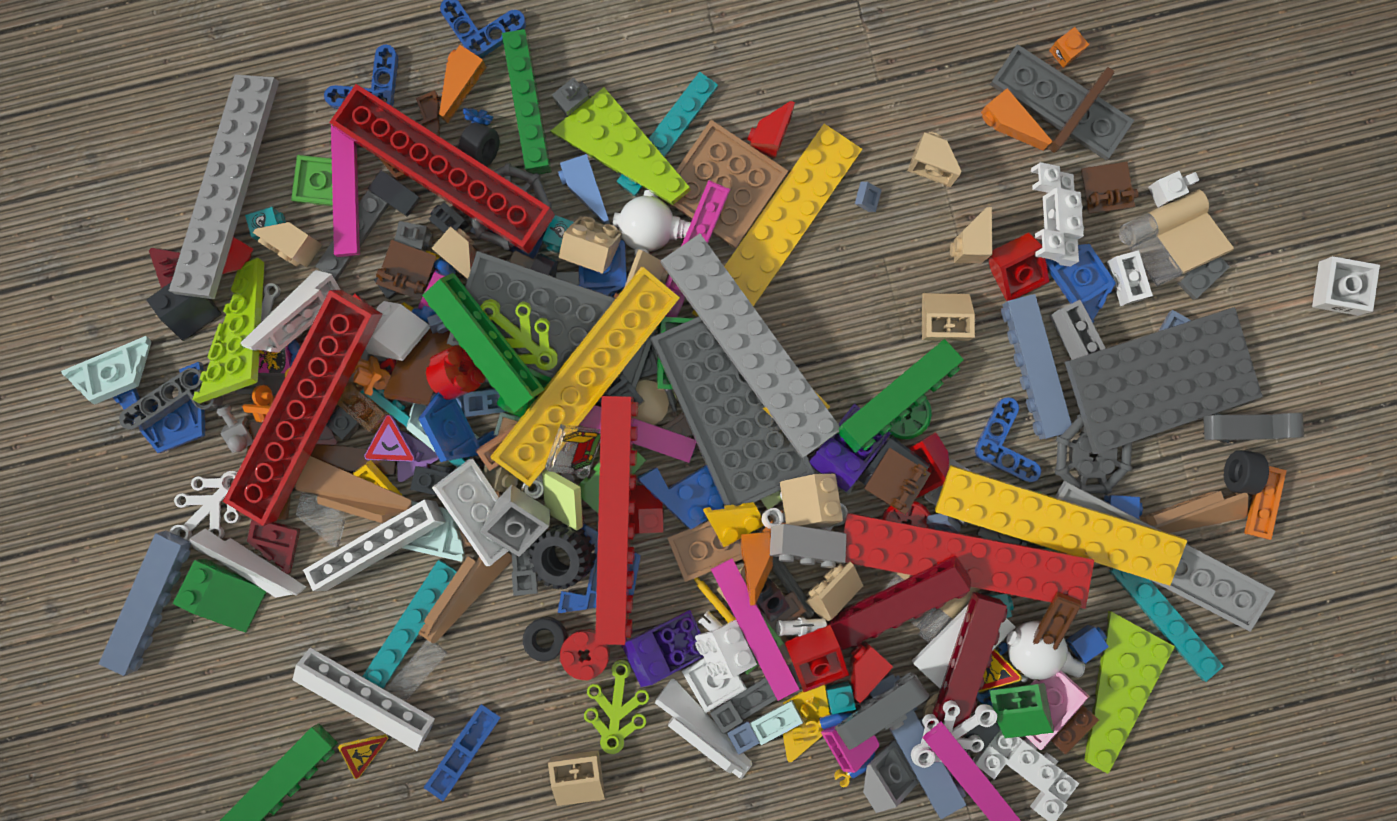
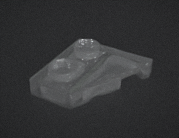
M301 492L296 516L331 546L339 547L347 513L317 504L318 495Z

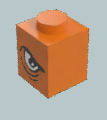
M1074 27L1059 38L1049 51L1064 68L1079 57L1089 46V43Z

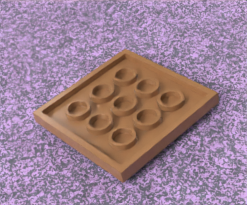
M710 120L676 170L688 184L691 191L674 205L668 204L690 219H693L708 180L730 189L712 234L736 249L788 174V170L713 120Z

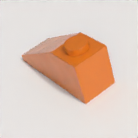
M461 45L449 54L446 64L439 113L446 123H449L487 68L483 59Z
M1008 88L989 102L981 111L983 120L988 126H993L995 130L1042 151L1053 142Z
M770 532L741 534V554L750 606L756 604L773 567V556H770Z

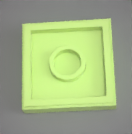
M550 469L543 471L545 507L550 509V515L576 531L583 527L581 487Z

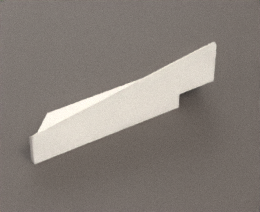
M318 270L314 271L241 342L242 346L251 350L279 353L313 324L329 290H341L332 274Z
M207 529L200 531L190 538V542L195 550L220 561L274 597L292 594L297 596L306 588L305 585L231 538L224 541Z
M671 679L655 700V704L673 716L668 726L726 772H732L742 779L752 766V761L744 753L738 755L730 738L725 733L722 734L711 717L705 713L675 679Z

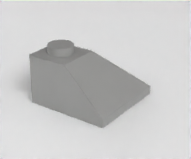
M892 740L867 765L863 793L876 813L897 807L919 783L895 740Z

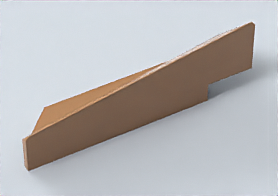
M311 456L296 484V490L319 494L317 496V504L379 523H385L392 516H397L412 507L410 499Z
M1210 491L1142 516L1139 519L1166 533L1244 519L1248 513L1249 496L1247 493L1235 492L1223 497L1221 491Z
M508 552L505 553L491 566H485L480 557L476 560L468 556L425 618V624L418 634L431 643H436L510 564L512 555Z

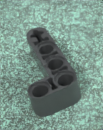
M188 368L123 410L119 416L121 426L128 430L143 431L189 400H192L194 393L199 392L202 385L201 380L196 385H193L192 379L196 374L200 379L202 370ZM175 388H178V396L174 399L172 392ZM221 395L211 399L208 405L205 402L197 403L194 400L192 402L197 408L215 411L222 406L223 397ZM157 401L158 409L154 412L152 406Z
M1303 413L1203 416L1204 440H1267L1304 437Z
M910 672L894 683L895 686L835 726V730L848 750L860 745L929 698V694L914 673Z

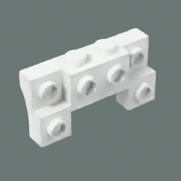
M1040 162L1031 168V173L1039 175V181L1032 185L1033 190L1048 194L1043 196L1044 229L1035 233V238L1042 239V248L1036 251V256L1051 259L1060 265L1070 267L1079 262L1078 239L1084 236L1081 192L1074 191L1073 174L1060 172V166Z
M1000 730L985 751L982 749L973 759L974 763L993 779L997 777L1007 764L1041 790L1030 807L1047 821H1057L1068 806L1065 802L1079 783L1057 767L1058 761L1046 752L1043 756L1036 751L1038 747L1028 738L1024 741L1020 737L1005 739Z

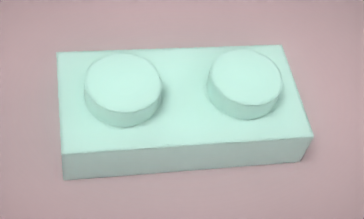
M790 700L751 721L750 726L760 744L763 745L802 724L804 721L793 700Z

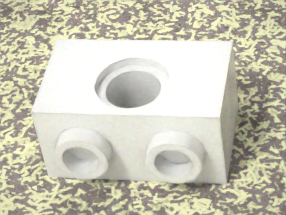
M1139 250L1116 256L1107 262L1111 276L1116 282L1114 287L1120 306L1142 301L1153 296Z

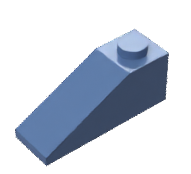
M587 154L561 162L562 170L558 171L562 185L567 184L569 190L604 225L610 224Z
M495 388L476 389L456 398L465 417L507 412L496 404L500 394Z

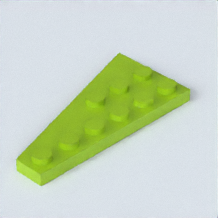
M605 87L550 130L554 136L560 137L571 146L582 150L590 157L617 173L623 174L629 180L640 184L672 205L691 191L688 184Z
M259 258L246 262L242 269L237 270L231 287L233 292L231 302L224 307L223 312L226 314L223 324L219 323L207 356L210 359L207 371H202L199 379L202 381L200 391L195 392L192 399L197 403L208 401L258 382L259 350L245 348L241 342L261 323L264 262Z
M1108 611L1107 632H1105L1107 639L1104 640L1109 647L1103 651V656L1100 659L1095 690L1096 700L1095 706L1092 709V714L1099 721L1088 733L1084 761L1109 774L1175 647L1111 611Z

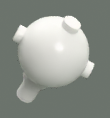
M649 190L644 191V196L636 197L629 201L623 207L621 213H614L613 226L619 227L622 239L635 250V256L638 249L649 254V252L656 251L665 246L670 239L685 238L691 222L681 220L680 217L673 216L670 208Z
M1041 621L1026 622L1008 634V656L1013 667L1024 674H1020L1022 682H1026L1028 678L1048 679L1060 671L1076 678L1083 675L1085 664L1071 656L1070 652H1068L1065 638H1063L1056 650L1053 649L1054 642L1052 644H1045L1043 638L1040 639L1038 644L1033 643L1034 633Z

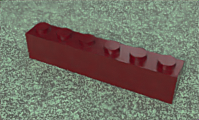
M954 556L839 611L829 621L828 625H831L842 650L849 647L854 648L870 637L876 638L880 636L883 631L889 628H898L911 618L921 617L932 608H941L947 601L964 597L971 589V578L958 558Z
M972 592L932 712L939 722H944L945 712L943 705L949 700L955 701L960 708V713L956 716L953 728L969 719L970 714L975 711L977 704L976 696L978 690L980 691L983 688V676L986 668H989L991 664L993 646L997 645L999 641L1001 622L1003 623L1007 617V606L1001 599ZM951 707L948 711L954 710L955 707Z

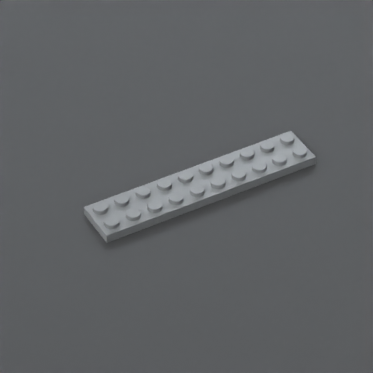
M234 76L169 291L174 294L215 299L279 81L274 77Z
M700 233L661 260L662 266L764 407L768 409L772 418L801 458H804L839 432L840 426Z
M1065 480L1054 497L1157 529ZM1188 544L1184 548L1171 585L1153 581L1250 632L1276 592L1269 586Z

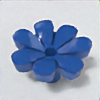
M463 108L465 119L472 121V123L477 122L490 125L494 118L492 115L487 114L486 110L478 112L476 109Z

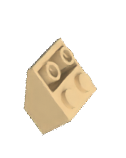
M580 216L564 232L559 258L604 273L613 260L621 241L622 233L613 225H604L595 222L591 217Z
M289 222L257 228L253 232L260 237L259 243L296 267L299 264L308 267L322 247L321 243Z
M922 294V340L970 341L975 338V313L970 294Z
M851 562L845 565L840 563L835 568H831L823 576L826 580H823L820 584L817 583L808 591L810 596L805 602L820 618H824L826 622L832 620L863 587L860 577Z
M599 750L551 757L548 767L551 788L557 806L605 799Z

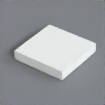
M702 658L683 669L682 673L703 710L707 713L747 688L740 675L734 678L714 679L706 669L707 663L705 658Z

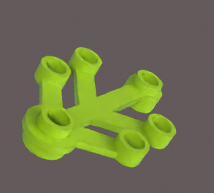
M487 299L482 303L480 307L484 312L485 308L493 310L492 315H488L485 312L488 318L513 337L505 338L512 348H526L532 353L518 355L524 364H535L542 370H550L556 366L558 355L549 344L548 330L550 322L546 318H539L536 321L534 328L539 334V345H537L532 340L530 313L532 309L529 303L521 302L515 310L516 315L520 317L521 330L500 313L501 308L496 300ZM526 307L528 313H521L519 308ZM544 323L547 328L544 330L540 329L538 324ZM547 356L550 361L544 362L541 357Z
M625 659L615 661L612 666V674L615 676L612 704L602 693V688L599 684L592 683L587 689V695L595 699L610 718L608 728L598 717L599 712L596 708L589 707L584 713V719L588 723H592L602 736L600 745L608 754L620 752L624 746V738L634 730L643 728L646 724L645 715L636 713L632 717V721L619 730L620 720L637 706L644 705L649 700L648 691L639 689L635 696L622 706L625 678L631 672V665ZM624 666L626 672L624 674H619L617 672V667ZM597 687L599 693L592 695L590 688ZM639 693H644L646 695V699L644 701H640L637 698V695ZM587 712H595L596 717L594 719H589L587 716ZM641 717L643 724L637 725L634 719ZM614 738L617 744L610 746L608 739Z

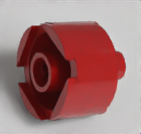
M460 345L452 346L433 355L430 358L429 366L426 368V377L431 389L435 393L439 392L445 396L442 398L447 400L456 399L475 391L486 378Z
M594 629L578 630L572 633L562 645L560 662L564 670L575 679H593L603 672L609 662V644H595L596 630ZM586 649H588L590 651L589 656L591 658H582L581 651H585Z

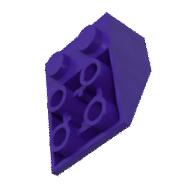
M853 404L838 425L841 426L861 408ZM887 432L884 436L879 433L873 438L876 442L866 451L861 448L857 453L836 433L822 444L810 460V464L822 474H835L837 486L847 492L891 433Z
M690 610L626 640L625 645H622L641 687L653 685L704 657L696 648L697 640L695 636L701 634Z

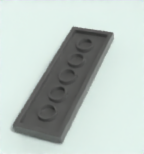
M1018 44L990 83L991 86L1000 92L1008 88L1023 107L1059 130L1062 129L1089 91ZM1097 97L1069 137L1107 161L1134 122V119L1100 97Z

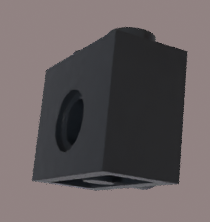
M427 463L426 467L415 466L410 490L437 495L432 487L456 469Z

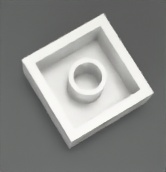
M1333 256L1319 261L1312 307L1357 316L1373 312L1380 265Z

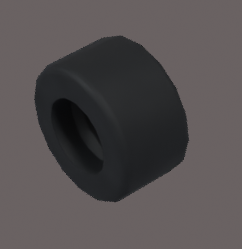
M471 123L463 131L458 149L488 167L495 159L499 150V134L496 130L480 123Z
M1236 450L1231 453L1226 460L1223 474L1227 488L1237 493L1256 495L1261 492L1269 478V465L1266 457L1261 453L1245 450Z
M541 617L534 620L526 627L523 634V646L526 653L537 661L547 662L555 659L560 655L562 645L567 639L566 629L559 620L553 617ZM549 630L552 632L554 643L551 647L542 648L537 644L536 636L539 631Z

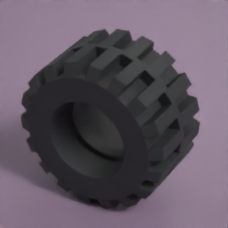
M564 523L561 525L557 524L542 533L532 543L533 547L530 548L529 552L532 556L529 558V562L533 563L534 567L531 569L533 573L537 572L538 580L541 581L543 579L545 581L544 585L549 587L552 584L553 589H559L560 587L567 589L583 579L593 568L594 563L592 561L596 559V554L592 553V551L595 549V546L590 544L591 538L589 535L587 537L584 535L585 531L582 528L576 531ZM555 546L561 547L567 552L570 558V566L559 561L555 553Z

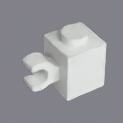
M1180 171L1157 180L1148 188L1159 208L1189 193L1187 187L1198 182L1199 178L1196 172L1182 178Z

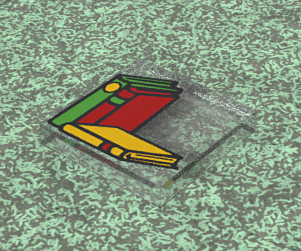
M560 424L545 468L550 472L588 475L600 444L601 430Z

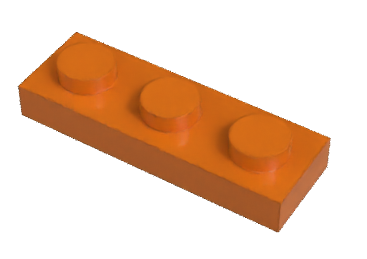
M1269 466V478L1266 486L1258 494L1252 495L1244 534L1267 540L1272 539L1287 470Z

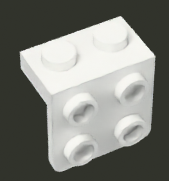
M733 620L714 631L695 636L697 640L696 648L706 660V669L709 675L716 680L734 678L757 665L737 620Z

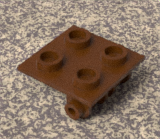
M1128 161L1081 168L1088 214L1135 207L1134 198H1138V190L1132 188Z
M391 240L382 268H379L376 273L378 278L376 284L421 300L437 256Z
M889 448L864 489L906 515L931 473L926 471L927 468L921 464L917 465Z
M1082 705L1051 741L1066 755L1094 727L1099 719Z

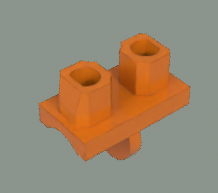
M370 356L368 361L360 358L353 372L355 373L353 381L362 385L364 393L371 396L373 394V387L379 390L386 388L391 375L387 370L380 369L376 357Z
M259 385L252 392L254 402L252 404H244L242 407L244 412L253 413L256 422H263L275 397L268 386Z

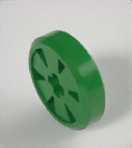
M928 399L918 407L913 404L908 408L911 411L908 414V420L906 418L900 422L898 419L894 420L891 423L893 428L888 431L891 433L890 435L903 440L921 435L928 428L932 417V410Z

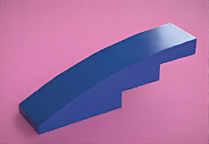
M481 704L423 788L441 801H444L501 717Z

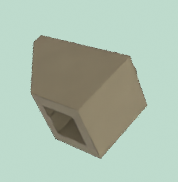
M485 465L483 474L494 490L505 492L513 485L523 492L524 482L505 468L497 466L489 471ZM532 483L528 490L534 491L536 485Z

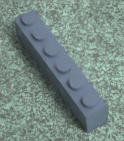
M1033 294L1007 301L1002 304L1001 314L1004 322L1008 323V340L1011 345H1014L1016 352L1014 354V361L1016 366L1020 367L1022 374L1020 376V383L1028 395L1026 400L1027 408L1030 413H1033L1035 421L1033 422L1034 433L1036 436L1039 435L1040 440L1062 435L1070 427L1071 420L1036 295Z
M167 530L155 533L99 661V665L122 676L137 671L141 667L143 653L153 640L151 636L153 630L162 620V615L160 614L163 607L171 599L172 594L170 591L181 576V572H179L181 566L189 558L190 541Z
M891 672L887 673L870 692L872 698L895 686L894 683L900 679V676H894ZM917 707L906 713L907 719L903 721L904 725L895 730L890 729L935 812L940 819H943L966 806L963 800L966 794L959 783L954 784L951 778L952 774L943 762L934 761L931 766L922 768L912 761L911 751L916 745L921 743L925 729L922 723L923 718L918 719L914 712L917 710Z

